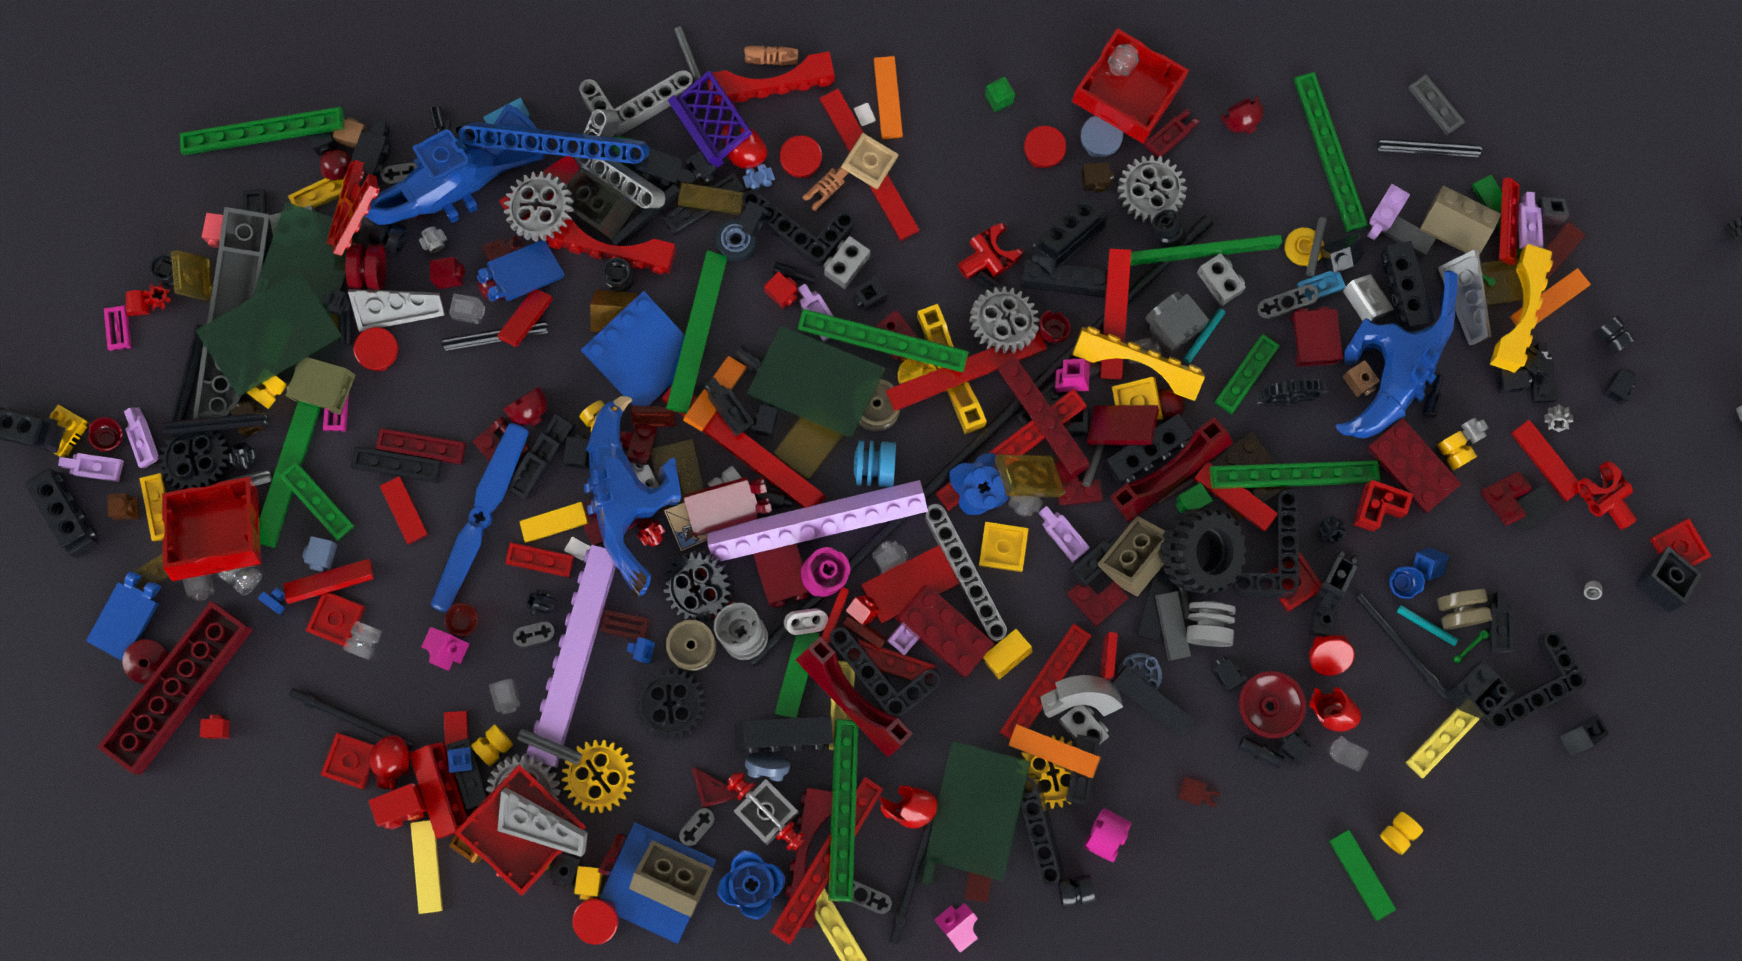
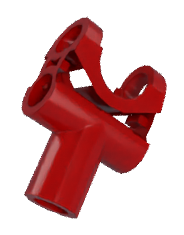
M1004 223L990 227L983 233L976 235L969 242L975 253L957 264L960 272L967 280L985 268L989 270L993 277H997L1018 262L1025 254L1022 248L1015 251H1004L998 247L996 240L1007 230ZM983 235H985L986 237L989 236V242H990V244L988 243V241L985 239V237H984Z
M1605 461L1599 467L1603 480L1602 488L1598 487L1590 479L1582 478L1577 482V489L1581 498H1584L1589 505L1588 509L1593 515L1601 517L1608 512L1618 528L1622 530L1637 521V518L1624 501L1626 497L1633 493V487L1630 482L1628 483L1625 480L1622 471L1614 463ZM1614 479L1613 484L1607 487L1609 480Z

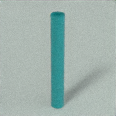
M1218 308L1183 358L1186 363H1191L1226 313L1223 309Z
M1402 605L1398 607L1396 612L1447 643L1453 646L1457 644L1459 639L1406 607Z

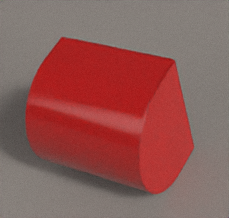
M131 290L125 293L127 316L150 314V304H144L148 297L143 295V290Z

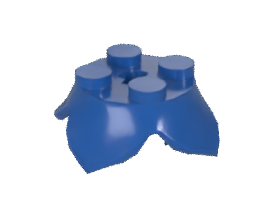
M994 453L982 454L975 463H962L949 471L950 483L960 496L959 506L967 515L985 513L989 509L1003 505L1010 497V482L1005 477L1002 462ZM986 481V489L980 491L978 485Z
M743 850L734 857L730 872L719 881L717 894L724 903L730 906H737L745 916L759 920L769 912L772 907L773 898L782 891L785 875L778 866L765 863L757 853ZM750 878L758 882V887H755L756 890L752 892L750 888L745 886L746 883H749L748 879Z

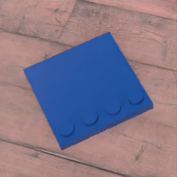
M643 291L580 351L622 396L632 398L630 404L641 414L673 383L685 335Z
M634 822L599 898L614 903L619 917L678 944L690 917L629 889L634 872L652 840L712 868L715 865L716 859Z

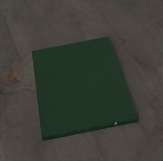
M285 202L248 311L306 329L307 331L325 335L332 314L325 310L326 305L322 303L325 293H331L333 289L340 291L346 275L347 249L340 256L333 253L332 245L326 244L333 217ZM361 227L357 233L354 232L352 243H357Z
M300 271L195 330L202 340L204 347L207 348L238 397L342 337L334 321L331 320Z
M780 326L747 395L852 438L876 387L879 385L885 368Z
M952 741L925 859L1003 881L1031 761L982 749L971 744L967 745Z

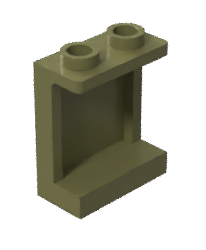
M301 356L295 366L293 378L287 386L286 396L294 402L301 401L328 409L332 413L340 415L356 375L347 368Z

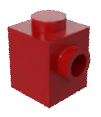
M780 272L764 286V292L782 309L787 305L790 307L798 298L795 281L790 277L785 278Z

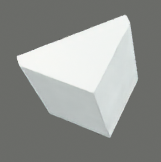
M1371 274L1352 280L1343 290L1362 321L1368 318L1371 322H1374L1394 310Z

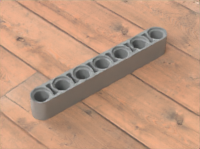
M939 504L930 505L927 508L928 512L925 514V520L937 544L942 549L953 570L959 586L984 634L992 642H1000L1007 633L1005 623L945 509ZM931 511H938L941 514V518L933 520L930 518L929 513ZM948 530L951 533V538L947 540L942 539L939 535L940 531ZM952 549H958L961 552V557L954 559L950 556L949 552ZM963 568L969 569L971 577L963 578L959 573L960 570ZM971 588H979L982 595L978 598L972 597L970 594ZM988 607L992 615L990 617H983L980 614V609ZM994 626L999 627L1002 630V635L1000 637L992 636L990 628Z

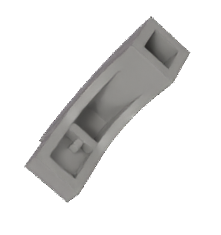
M1090 675L1073 676L1055 682L1057 689L1040 697L1044 713L1048 718L1077 705L1093 706L1103 716L1123 707L1119 690L1111 682L1104 678Z

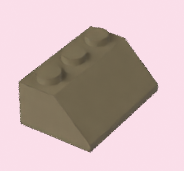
M1443 185L1434 197L1419 230L1465 253L1478 249L1480 255L1493 233L1501 214Z
M1137 516L1099 561L1098 566L1117 585L1138 597L1164 565L1160 556L1163 555V549H1160L1161 543L1164 542L1163 534L1165 530Z
M652 840L634 872L629 889L691 917L714 868Z

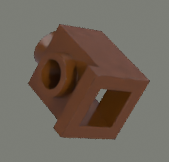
M126 493L108 494V516L117 521L139 519V498L132 497Z

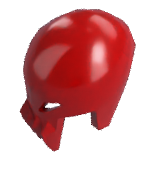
M729 125L723 126L721 135L728 136ZM743 127L740 129V134L745 131ZM752 129L753 133L726 155L739 168H755L766 159V145L758 133ZM722 139L726 147L727 140Z
M1334 687V693L1324 695L1318 688L1314 689L1309 707L1314 709L1322 726L1335 732H1344L1355 728L1359 724L1362 716L1361 711L1344 691Z
M386 736L379 740L372 749L369 763L377 779V786L380 789L390 790L391 788L392 791L396 790V779L403 773L405 775L410 773L408 747L405 740L400 736Z
M900 785L898 793L903 799L898 804L879 797L882 803L880 809L886 818H893L907 828L915 829L928 824L937 811L938 802L935 796L929 791L920 788Z

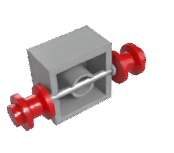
M735 772L727 780L729 783L727 789L729 791L735 789L739 793L737 797L739 801L745 797L746 799L734 812L766 845H769L775 838L778 840L784 839L788 843L786 849L790 851L793 848L796 851L805 842L802 839L805 834L803 832L797 834L793 829L794 823L792 820L799 812L767 779L752 791L756 785L753 782L748 784L744 780V772L740 774Z

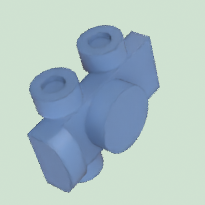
M765 164L759 165L757 167L758 172H754L753 168L747 169L745 171L746 176H743L746 188H752V190L757 191L762 185L764 187L772 185L771 181L775 180L771 167L766 168Z

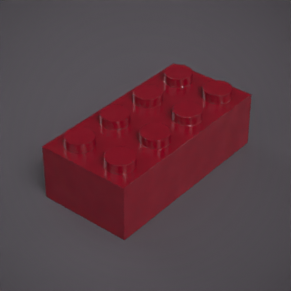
M1403 418L1366 448L1403 491L1413 494L1412 501L1423 514L1428 513L1461 485L1458 479Z
M923 585L895 618L960 677H967L994 645L987 636L929 585Z

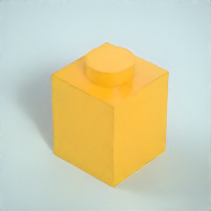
M578 866L574 894H580V899L588 900L594 898V896H600L603 874L598 872L599 868Z

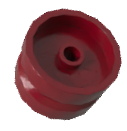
M351 243V246L347 249L345 263L346 281L349 289H364L367 286L369 290H383L387 272L386 252L383 244L371 243L366 249L363 243Z

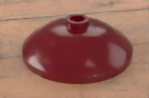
M1267 671L1255 675L1243 686L1239 696V712L1246 726L1257 735L1266 738H1281L1294 732L1302 723L1306 713V699L1299 684L1290 676L1280 672ZM1267 703H1271L1273 705V709L1271 711L1266 708Z

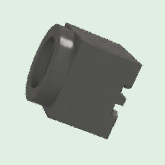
M1179 291L1162 301L1145 318L1150 324L1148 331L1168 356L1176 352L1182 344L1185 345L1190 338L1193 339L1201 333L1209 321L1208 317L1187 293L1182 296Z

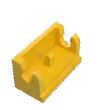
M1015 629L984 655L983 659L999 680L1033 653L1032 646Z

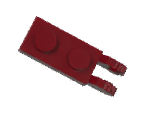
M1189 109L1183 111L1179 116H1175L1145 142L1144 146L1157 160L1185 138L1200 122L1198 118H1195L1187 126L1182 123L1190 115L1191 111Z

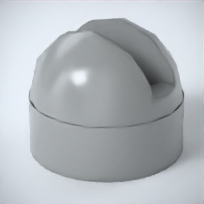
M1591 580L1586 583L1584 587L1586 598L1596 600L1602 596V585L1598 581Z

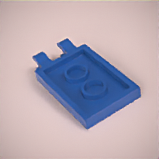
M541 240L489 261L487 268L480 269L478 271L479 275L476 277L480 284L494 279L497 286L489 288L490 293H487L491 302L501 297H505L508 302L563 279L565 274L546 241Z
M131 571L126 575L125 583H117L86 640L121 661L126 649L134 642L140 640L159 605V602L155 601L154 598L161 589V586L157 583L147 582L144 592L136 586L140 582L142 575L136 572L132 573Z

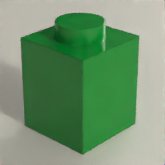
M1004 76L986 86L985 97L994 112H997L1013 104L1015 93Z
M1199 483L1176 498V507L1180 513L1188 509H1203L1213 500L1202 483Z

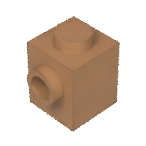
M347 118V120L344 119V130L332 131V136L338 145L355 149L360 134L367 131V129L358 120Z
M1365 360L1343 375L1344 380L1357 397L1362 394L1368 396L1376 390L1375 385L1380 382Z

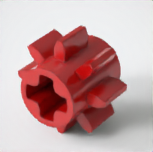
M162 283L155 287L153 284H150V292H143V295L148 297L144 304H150L153 311L156 307L164 310V302L170 303L171 298L166 297L170 289L165 290L162 288ZM154 293L157 296L161 295V299L153 298Z
M648 519L639 525L638 530L640 532L636 535L644 546L649 544V546L653 547L663 540L662 533L665 530L658 520L653 522L651 519Z

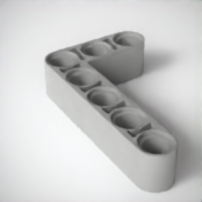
M679 71L616 109H613L594 80H584L580 84L579 90L584 103L591 113L600 106L606 107L605 110H614L617 113L619 121L613 138H615V136H621L670 107L668 99L673 95L678 97L693 84V78L689 72ZM681 81L689 82L686 86L679 85ZM590 89L595 90L591 95L585 94ZM665 91L671 92L667 97L661 96ZM646 102L653 103V105L650 107L643 106ZM629 112L635 113L631 118L625 117Z
M604 109L593 111L584 134L613 137L619 121L617 113L614 110ZM592 143L593 150L599 152V146L596 143ZM575 157L576 163L640 207L660 208L664 205L665 194L661 189L620 162Z

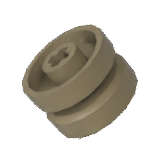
M871 379L862 383L856 390L853 398V414L857 423L864 429L872 432L884 431L891 428L897 421L900 410L894 411L885 393L886 390L895 387L890 382L883 379ZM875 403H879L880 406L875 407Z
M1465 590L1438 598L1437 604L1440 611H1454V613L1444 615L1441 618L1443 629H1456L1493 620L1490 608H1475V606L1482 605L1488 601L1486 590Z
M685 620L676 624L670 630L666 639V650L670 659L680 669L688 672L706 668L713 661L717 652L716 640L712 631L704 623L697 620ZM695 642V647L693 649H689L687 644H693Z

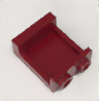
M1320 307L1314 311H1309L1308 308L1297 309L1290 317L1291 322L1294 323L1297 348L1295 366L1339 364L1343 359L1337 309H1330V307Z
M796 543L753 554L769 607L774 605V608H780L787 605L786 601L795 599V602L807 599V595L811 594L805 588L801 579V567L803 564Z

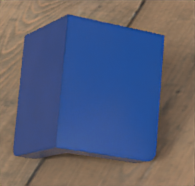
M1430 547L1416 552L1413 567L1420 570L1424 578L1430 581L1444 575L1449 555Z

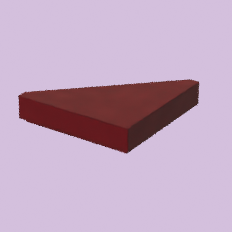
M695 767L692 768L703 808L737 799L739 793L735 789L729 791L727 789L728 785Z
M618 833L598 869L599 873L603 875L611 874L626 841V836Z

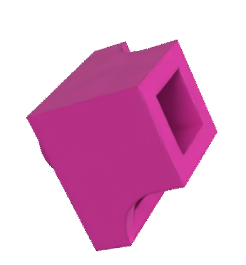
M1085 359L1063 360V368L1056 370V392H1070L1073 389L1076 392L1089 391L1090 361Z
M430 627L421 647L428 650L430 654L429 663L449 671L453 661L461 664L469 643Z
M965 903L956 910L951 905L934 919L960 953L978 939L973 932V925L978 918Z

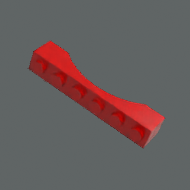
M830 51L808 55L793 70L773 78H745L727 70L713 72V75L730 100L744 102L754 97L766 98L770 94L775 93L783 95L797 89L805 91L813 86L826 87L834 83V70ZM710 79L707 81L708 91L711 90L712 85ZM715 95L713 105L721 106L722 96Z
M565 219L564 222L567 224V227H559L562 232L561 234L554 231L553 239L546 235V243L554 249H561L563 247L575 254L587 253L595 259L619 257L627 261L635 269L642 270L644 267L660 275L664 273L670 274L676 253L674 243L657 239L633 246L609 245L585 234L572 219Z

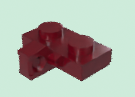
M636 423L634 432L620 431L621 446L628 450L627 458L630 463L648 465L657 434V427Z

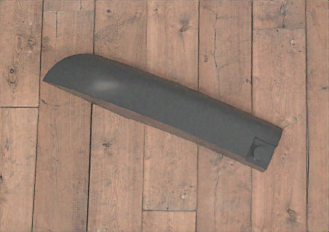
M224 207L193 419L226 416L230 413V410L235 408L241 398L252 338L270 214Z

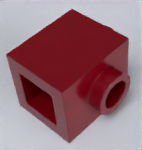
M455 257L430 261V281L438 289L463 285L465 269Z

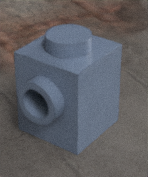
M311 536L309 545L303 551L304 562L310 565L309 569L323 572V569L331 570L337 544L333 541Z

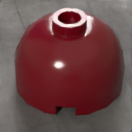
M1258 95L1253 96L1255 99L1253 101L1247 98L1227 109L1230 113L1226 116L1224 113L1220 115L1227 129L1235 133L1245 132L1246 135L1258 129L1256 125L1261 122L1264 115V109Z
M538 386L504 407L503 410L512 422L522 426L530 423L531 426H534L543 420L541 416L546 412L547 399Z

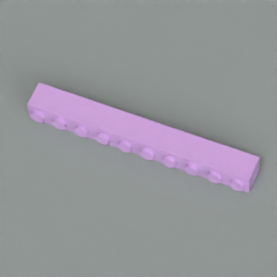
M920 480L713 531L707 533L710 554H713V561L720 558L721 562L928 512L922 485Z
M591 545V549L587 550L584 556L586 566L584 571L579 573L577 581L580 584L579 590L574 592L571 605H574L572 613H568L565 626H568L566 634L561 635L559 641L561 651L559 656H555L552 666L555 669L553 678L549 677L546 685V690H549L546 699L543 698L540 705L541 719L536 721L533 733L563 746L616 569V565L606 548ZM531 745L528 746V760L535 755L537 763L544 759L543 764L558 768L559 757Z

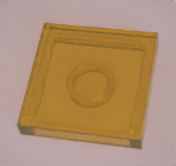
M178 250L172 251L171 259L175 294L206 301L211 300L212 284L209 258Z

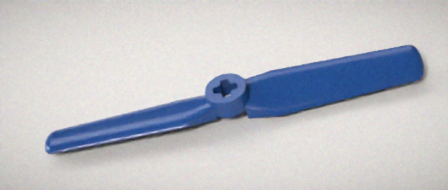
M508 424L476 489L475 508L469 513V522L457 536L431 601V606L437 611H449L481 546L483 529L490 526L493 519L491 513L504 498L529 431L520 424ZM482 512H484L483 516L486 519L485 521H480L478 524V519H476V515H481Z

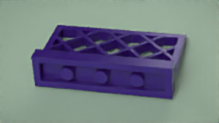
M707 71L678 97L673 95L668 99V102L708 162L717 168L724 163L722 159L753 133L711 71ZM710 79L712 81L711 90H703L704 83ZM691 94H696L695 104H688L686 101ZM702 95H709L708 105H700ZM715 95L722 96L721 106H713ZM699 109H707L705 120L697 118ZM712 110H720L718 120H710ZM725 110L733 112L731 121H723ZM709 124H717L715 135L707 133ZM722 125H730L728 136L720 135ZM735 126H742L745 131L739 136H733ZM719 139L727 140L726 147L719 151Z

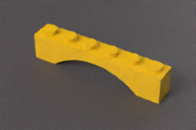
M1527 244L1520 252L1515 271L1523 289L1522 314L1514 330L1502 337L1495 345L1490 365L1514 373L1521 366L1525 365L1528 357L1525 354L1526 348L1530 346L1533 336L1530 335L1531 329H1534L1538 317L1535 316L1536 311L1540 309L1543 298L1540 297L1541 292L1545 290L1548 279L1545 277L1553 264V260H1550L1552 251Z
M935 304L919 310L917 320L925 339L954 347L939 305ZM966 382L947 390L964 434L966 435L984 428L987 421L969 383Z
M1082 327L1073 350L1074 356L1092 363L1112 358L1141 362L1162 375L1175 394L1193 401L1196 400L1205 378L1201 368L1195 365L1187 367L1182 365L1180 360L1173 357L1166 359L1161 357V353L1149 349V351L1140 349L1141 346L1134 342L1126 344L1121 342L1120 338L1115 335L1108 334V336L1100 334V330L1094 327Z

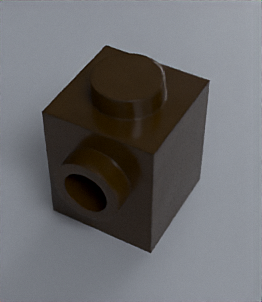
M1109 162L1083 164L1081 170L1083 191L1093 190V192L1100 193L1109 189L1111 182L1114 181L1113 169L1109 168Z
M246 401L237 404L234 409L230 410L232 416L263 413L259 406L256 407L253 403ZM263 425L237 429L239 434L247 438L266 428Z

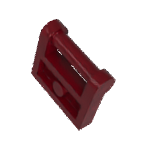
M503 417L498 418L493 425L472 441L489 462L500 442L495 433L500 430L504 434L508 426L506 424L507 421ZM524 444L519 460L530 451V447L527 444Z

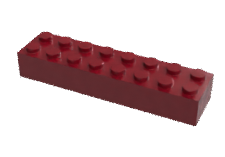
M210 601L97 748L130 773L142 775L253 629L219 604Z

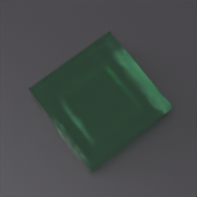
M926 860L921 883L931 884L935 862Z

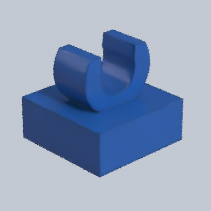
M277 587L270 596L263 591L258 597L261 602L279 615L285 610L280 604L284 600L285 594Z
M638 637L637 644L628 643L627 652L634 654V660L650 664L655 642Z
M472 748L447 750L449 773L473 771Z

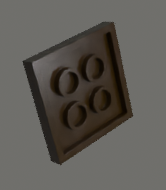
M1253 432L1209 461L1214 466L1276 464ZM1286 487L1245 489L1265 503ZM1223 502L1237 522L1244 518Z

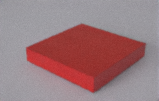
M1690 518L1650 538L1658 554L1669 546L1692 566L1712 556Z
M1299 552V585L1297 593L1292 598H1278L1287 612L1314 596L1321 584V581L1301 552ZM1290 561L1282 563L1287 569L1294 567ZM1277 567L1268 573H1277ZM1285 582L1282 584L1283 588L1286 590H1291L1294 588L1293 584L1290 582Z
M330 592L321 594L305 631L348 648L365 610V606Z
M1109 632L1103 640L1100 677L1108 681L1114 677L1118 634L1114 632Z
M336 732L320 775L364 790L372 770L369 758L375 745Z

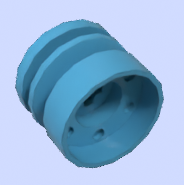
M859 440L854 457L856 486H862V476H868L867 486H871L873 477H878L879 487H893L896 442L882 441L879 451H875L873 441L870 440L869 450H864V440Z

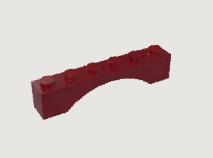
M1014 357L999 367L998 371L1001 377L1032 418L1071 478L1073 479L1089 468L1088 459L1019 360Z
M1213 417L1195 432L1184 449L1169 463L1145 478L1125 484L1112 494L1110 498L1115 507L1129 523L1230 446L1233 442L1228 431Z
M821 637L814 641L795 660L887 757L899 749L913 734L897 717L877 709L853 688L838 663L836 653Z
M807 788L806 793H802L800 806H804L803 815L798 817L797 829H801L800 833L803 832L805 834L802 838L805 842L796 850V861H791L790 874L794 875L792 883H788L786 897L791 898L805 875L810 844L822 824L831 817V791ZM816 903L801 927L814 929L815 913L817 911Z

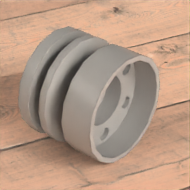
M1202 601L1189 604V610L1195 613L1189 614L1188 619L1198 622V625L1187 627L1186 641L1188 643L1211 647L1233 646L1234 630L1224 627V625L1235 623V618L1226 616L1236 613L1234 606L1216 601Z
M733 603L725 606L714 620L715 635L732 657L739 660H749L758 656L764 650L768 642V631L757 612L750 605Z

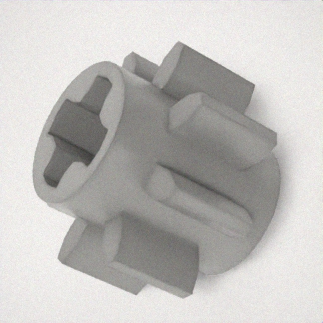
M433 226L421 232L423 238H420L419 242L425 251L429 249L430 253H435L445 247L443 242L447 241V238L442 229L437 230Z
M1558 404V406L1548 408L1545 422L1548 423L1549 430L1553 429L1560 432L1569 429V423L1573 422V415L1570 414L1569 407L1565 408Z
M1475 417L1461 425L1463 435L1472 444L1487 436L1484 431L1488 429V426L1484 420L1478 422Z

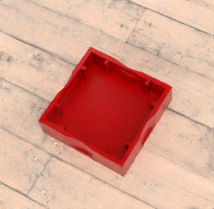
M1117 28L1102 50L1099 60L1089 69L1077 87L1072 102L1144 144L1183 85L1189 70L1170 58L1152 51L1141 41Z
M250 476L219 482L207 487H193L162 493V520L165 528L163 569L172 581L261 564L258 490Z
M518 764L454 831V834L493 867L498 875L522 896L545 872L552 860L563 851L497 831L501 791L506 787L582 830L586 826Z

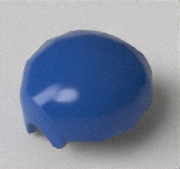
M1401 566L1391 573L1388 585L1391 592L1397 597L1408 599L1413 598L1424 590L1426 580L1423 573L1416 567Z

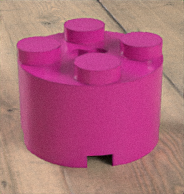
M830 547L816 550L801 567L802 582L813 596L825 597L836 593L845 585L850 575V564L846 556Z
M1103 808L1091 828L1090 836H1087L1084 848L1108 861L1114 862L1119 852L1120 844L1124 845L1129 835L1127 832L1132 822Z

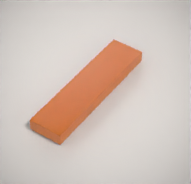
M895 56L874 58L881 138H903Z
M1578 268L1541 294L1540 297L1543 298V301L1535 315L1538 317L1537 323L1591 285ZM1523 307L1510 316L1515 325L1518 324Z
M728 356L713 378L715 377L721 386L724 385L732 390L745 372L746 366ZM705 389L683 419V421L701 432L717 411L710 402L711 400H709V395Z
M1016 724L1009 742L1011 747L1090 778L1094 777L1101 758Z

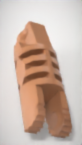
M746 46L744 49L746 54L745 62L748 64L792 65L798 63V49L780 46L779 48L776 46Z
M842 166L836 171L832 168L802 197L807 201L816 192L821 196L811 206L814 211L845 183L843 178L849 172L842 169Z

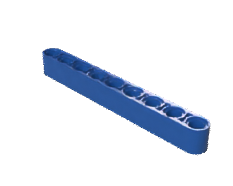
M471 122L459 131L461 141L464 144L632 164L643 161L649 155L648 145L640 140ZM469 129L474 131L475 138L469 135ZM489 131L495 134V140L490 138ZM510 133L515 135L516 143L510 140ZM530 136L536 138L537 145L531 143ZM551 138H554L557 141V147H554L551 144ZM572 140L577 142L578 150L572 147ZM592 143H596L599 146V152L593 150ZM613 145L619 147V155L613 151ZM634 147L640 149L641 157L634 154Z

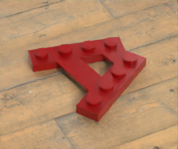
M358 160L349 163L326 244L333 246V253L342 256L345 249H349L351 246L354 232L357 233L359 231L363 215L367 216L370 210V202L372 199L377 198L380 187L377 185V177L368 174L362 187L358 182H361L364 176V170H362L364 163Z

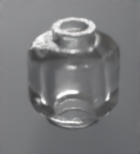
M1129 44L1118 45L1108 58L1110 71L1117 76L1129 75L1139 62L1138 51Z

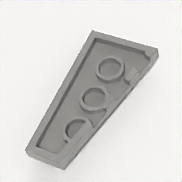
M1474 249L1438 267L1443 282L1444 272L1447 270L1454 271L1458 275L1455 312L1469 345H1474L1492 337L1478 249Z
M364 289L348 290L359 332L373 327L381 328L444 316L445 314L440 293Z
M506 787L501 791L497 831L582 857L586 850V831Z

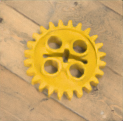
M1061 736L1059 741L1064 742V737ZM1070 740L1066 744L1072 745V741ZM1021 752L1025 760H1018V763L1023 767L1017 769L1016 772L1022 775L1028 773L1035 774L1039 777L1040 781L1043 779L1049 780L1051 783L1050 789L1043 791L1046 803L1050 802L1051 809L1054 808L1056 802L1063 808V801L1066 800L1068 786L1061 785L1060 778L1064 774L1070 775L1071 770L1053 763V767L1059 769V772L1055 773L1059 791H1055L1052 776L1047 775V771L1050 770L1048 761L1045 760L1043 769L1037 770L1033 767V761L1037 756ZM1024 781V786L1026 789H1034V785L1031 781Z
M594 740L593 746L585 742L584 750L577 746V751L582 754L579 764L576 765L565 760V763L569 765V769H562V772L568 774V777L561 780L568 782V785L563 789L565 791L571 790L568 799L576 797L574 805L577 806L582 802V810L590 806V812L594 813L596 807H598L599 812L603 813L606 806L609 811H612L613 803L619 807L621 806L620 798L627 800V797L624 795L625 791L632 792L628 784H633L635 781L629 779V776L634 775L635 771H631L628 768L633 765V762L626 763L629 755L621 756L623 748L620 747L615 751V743L613 742L609 747H607L606 740H603L601 746L597 740ZM604 754L607 757V762L604 766L599 767L596 764V758ZM587 760L591 761L596 771L604 773L601 777L610 788V793L606 792L600 781H594L596 775L586 763ZM581 768L588 770V777L584 780H580L577 776ZM612 773H618L620 776V780L616 785L609 783L608 778ZM594 786H599L601 788V795L593 799L590 795V790Z

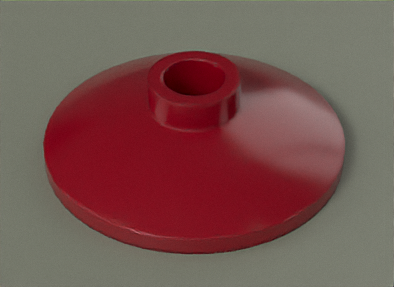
M149 639L136 641L126 649L123 655V669L131 680L146 684L166 659L168 653L156 641ZM141 659H146L148 661V665L146 667L140 664Z

